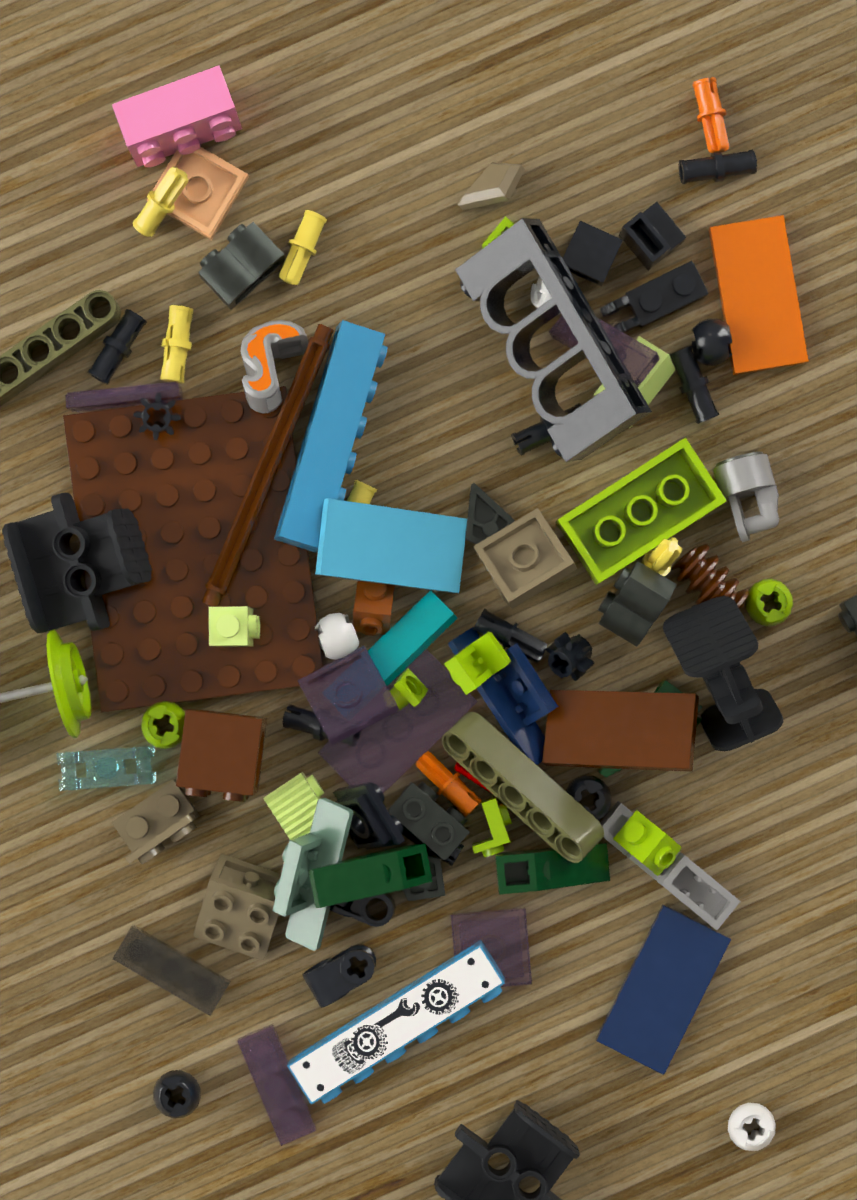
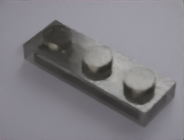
M135 925L131 926L113 957V960L209 1016L212 1015L231 982Z

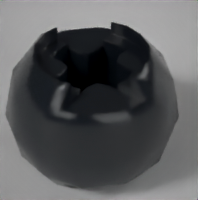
M708 318L700 321L693 327L692 331L695 341H692V348L697 362L706 366H717L732 356L728 345L732 343V336L729 325L726 322Z
M585 775L576 778L568 785L566 792L577 802L582 799L581 792L586 789L589 793L596 792L598 797L593 800L595 807L589 809L586 805H583V807L600 821L607 815L611 807L612 796L609 787L603 780L595 776Z
M172 1070L163 1074L156 1081L153 1089V1100L157 1109L163 1115L171 1118H184L192 1114L198 1107L201 1099V1088L197 1080L190 1073L182 1070ZM177 1086L184 1089L182 1096L186 1100L179 1099L177 1102H173L170 1099L172 1093L168 1088L174 1090Z

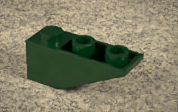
M607 843L597 844L579 863L566 860L553 848L495 854L499 895L610 881Z
M426 844L396 846L308 870L316 908L404 890L433 881Z

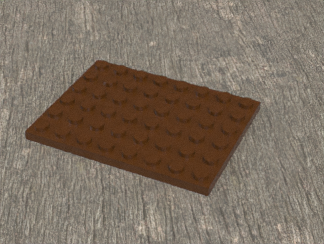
M286 386L280 387L282 403L270 413H260L250 408L245 391L176 400L171 409L172 413L181 415V420H171L170 425L174 429V434L170 435L164 429L160 431L157 440H154L153 431L148 428L140 433L139 429L144 424L142 418L133 416L135 411H144L146 408L144 405L63 415L73 497L80 522L106 514L113 509H129L138 521L139 530H141L142 540L145 543V550L148 553V560L152 568L150 581L102 595L110 626L101 630H91L101 712L147 707L162 701L177 703L325 683L318 630H315L317 615L308 550L274 540L296 465L293 433L227 587V594L222 596L218 607L248 606L252 608L253 615L260 616V639H254V647L209 646V607L212 606L202 602L207 590L205 585L211 577L286 399ZM153 407L149 408L152 413L149 417L151 423L156 421L162 424L166 423L163 418L166 414L165 409L155 410ZM84 570L85 589L88 590L92 579L90 574Z

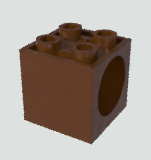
M187 709L185 711L176 786L185 787V795L207 797L211 795V791L223 792V799L245 802L249 799V796L258 793L267 718Z

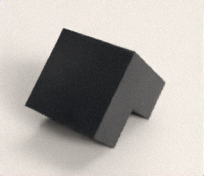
M655 202L643 213L639 212L622 227L619 234L621 239L648 271L686 239L683 232L658 202Z
M580 220L563 256V260L571 273L602 287L623 240Z

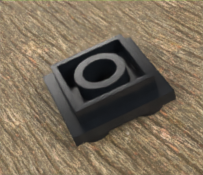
M366 782L338 788L333 792L337 799L336 803L353 810L349 835L358 849L365 848L368 850L399 845L405 841L402 836L403 827L395 816L389 814L383 804L384 794L378 785L373 782Z

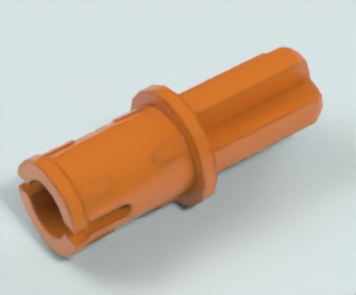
M707 77L693 83L699 107L697 120L702 122L708 151L710 153H723L729 149L723 119L726 115V110L721 106L716 78L711 77L709 79Z
M425 752L417 760L416 767L439 788L437 794L439 796L442 794L465 818L482 802V799L472 792L459 778L460 774L458 772L453 775L431 752Z

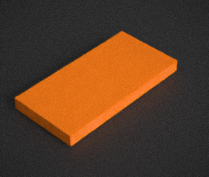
M784 215L710 227L709 235L724 322L729 325L732 336V343L728 345L732 353L730 359L733 375L809 362Z

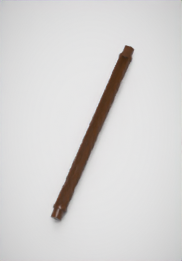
M318 324L314 336L308 340L309 344L211 577L205 585L207 590L202 602L207 605L218 607L222 596L227 594V587L326 352L330 349L329 341L334 330L327 326Z

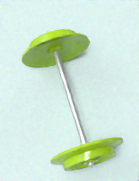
M50 630L47 634L46 647L51 682L0 693V703L53 691L59 713L68 734L73 738H78L81 732V721L89 719L91 716L88 678L76 645L73 642L63 643L60 635L55 630Z

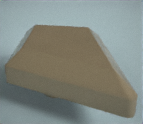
M492 162L462 196L458 206L462 210H468L508 201L516 194V186L525 169L520 164Z

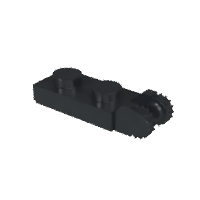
M690 261L626 292L624 297L603 306L600 311L603 317L611 316L619 312V310L630 306L635 317L614 325L610 331L615 338L639 326L643 328L706 297L709 293L693 261Z

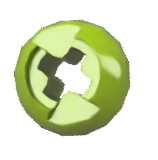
M763 579L754 583L748 590L749 595L745 600L746 610L756 623L764 626H776L784 622L790 615L793 607V598L788 587L782 582L774 579ZM773 593L775 595L774 602L778 607L777 609H769L765 612L763 610L765 603L760 600L761 596L766 597Z
M162 701L153 704L146 710L142 716L141 729L148 743L156 748L169 749L176 747L182 742L185 712L182 707L173 702ZM166 715H169L170 723L174 725V730L166 731L163 736L160 734V727L155 725L156 720L164 719Z

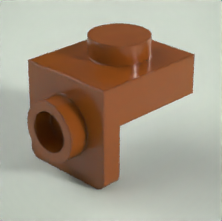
M358 580L353 610V626L356 632L376 636L379 634L384 635L390 630L395 585Z

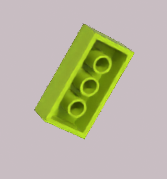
M685 437L565 514L555 523L595 585L657 547L663 539H669L727 500Z

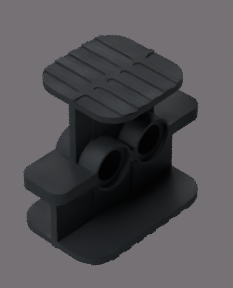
M60 493L51 497L53 511L19 522L5 524L2 529V535L8 551L7 555L11 561V568L14 571V578L22 598L21 602L25 608L26 618H28L30 627L36 633L58 630L59 628L87 620V624L92 631L107 628L110 626V621L102 595L151 580L152 568L148 560V553L145 550V543L142 540V533L139 530L137 519L129 509H113L106 514L80 522L71 494ZM73 534H76L81 542L77 553L73 552L70 547V539ZM84 570L90 574L92 579L88 590L81 584V575Z
M729 596L716 597L691 606V608L674 614L665 620L663 624L664 633L685 674L695 678L702 677L716 703L701 714L703 718L700 722L710 744L715 750L730 751L770 735L782 726L784 722L783 716L771 694L765 689H754L745 668L740 664L741 661L751 657L757 651L758 642L734 599Z
M517 1100L514 1104L515 1108L489 1143L463 1124H460L455 1131V1137L463 1145L441 1175H437L435 1178V1190L445 1200H562L551 1192L550 1189L571 1161L580 1156L579 1149L568 1135L562 1133L555 1125L550 1124L547 1119L541 1117L538 1112L533 1111L530 1106ZM495 1153H503L509 1157L510 1162L504 1169L497 1170L489 1165V1158ZM528 1176H533L540 1181L539 1188L531 1193L524 1192L519 1188L520 1181Z

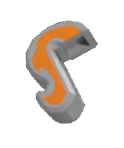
M269 321L252 328L243 338L240 352L247 375L243 376L242 383L248 405L254 411L270 413L282 403L274 359L304 355L309 343L308 337L301 326L291 321Z

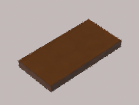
M550 690V694L558 707L547 714L542 761L544 765L693 772L699 696L697 694Z

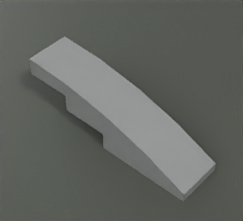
M617 801L600 822L604 829L603 837L710 926L718 930L741 901L680 851L668 868L664 869L659 876L655 875L613 840L634 814Z

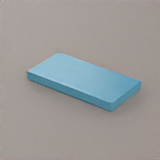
M330 498L324 499L315 575L459 593L467 519Z

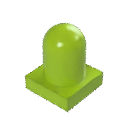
M408 668L400 675L394 687L386 693L384 702L391 711H400L409 703L415 707L422 701L428 689Z

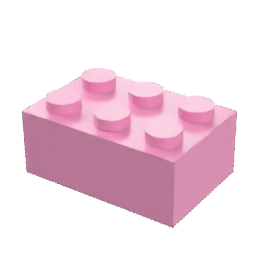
M220 66L112 104L125 143L137 167L142 165L145 167L157 166L166 160L165 157L173 155L176 150H179L181 155L193 153L201 148L200 144L215 140V142L226 141L234 137L236 131L242 129Z

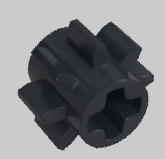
M160 391L157 392L155 400L152 402L143 396L140 400L146 408L144 411H135L133 413L134 417L142 418L144 423L141 425L139 432H144L148 428L153 431L154 440L158 439L160 431L164 429L168 434L173 435L174 429L170 425L171 420H181V415L172 413L171 409L176 399L166 403L162 401ZM153 407L155 410L165 409L166 414L163 418L166 423L162 424L159 421L151 423L149 417L152 413L149 408Z
M563 632L554 640V643L546 648V651L550 654L548 665L561 679L571 675L572 679L577 681L595 663L590 659L593 648L580 634L570 638L566 632Z

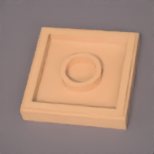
M202 147L186 155H181L179 150H176L152 191L157 189L170 168L177 167L186 172L188 183L174 202V211L167 213V215L212 240L248 180L249 175Z

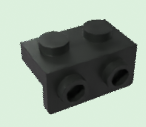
M423 781L418 787L410 782L400 797L389 808V813L395 816L401 824L438 856L446 860L470 833L463 827L468 820L452 806L445 811L434 802L439 795Z

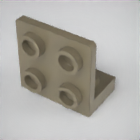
M176 779L112 821V824L132 852L125 857L129 864L138 859L143 865L165 850V847L162 845L163 841L170 837L173 843L197 828L193 821L200 817L182 788L176 786Z
M221 854L208 883L193 933L194 937L259 960H264L279 916L278 913L272 910L276 898L274 896V889L281 874Z

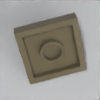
M538 508L473 546L476 554L491 575L498 592L505 603L508 602L512 609L577 570L574 561Z

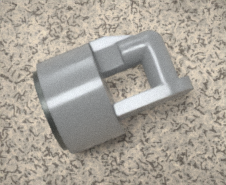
M763 452L746 453L723 460L715 465L713 473L716 484L725 499L730 501L737 531L742 543L750 541V534L768 530L778 525L779 494L767 454H763ZM755 495L760 514L745 518L740 499Z

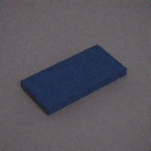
M662 904L596 1037V1041L664 1075L731 939Z

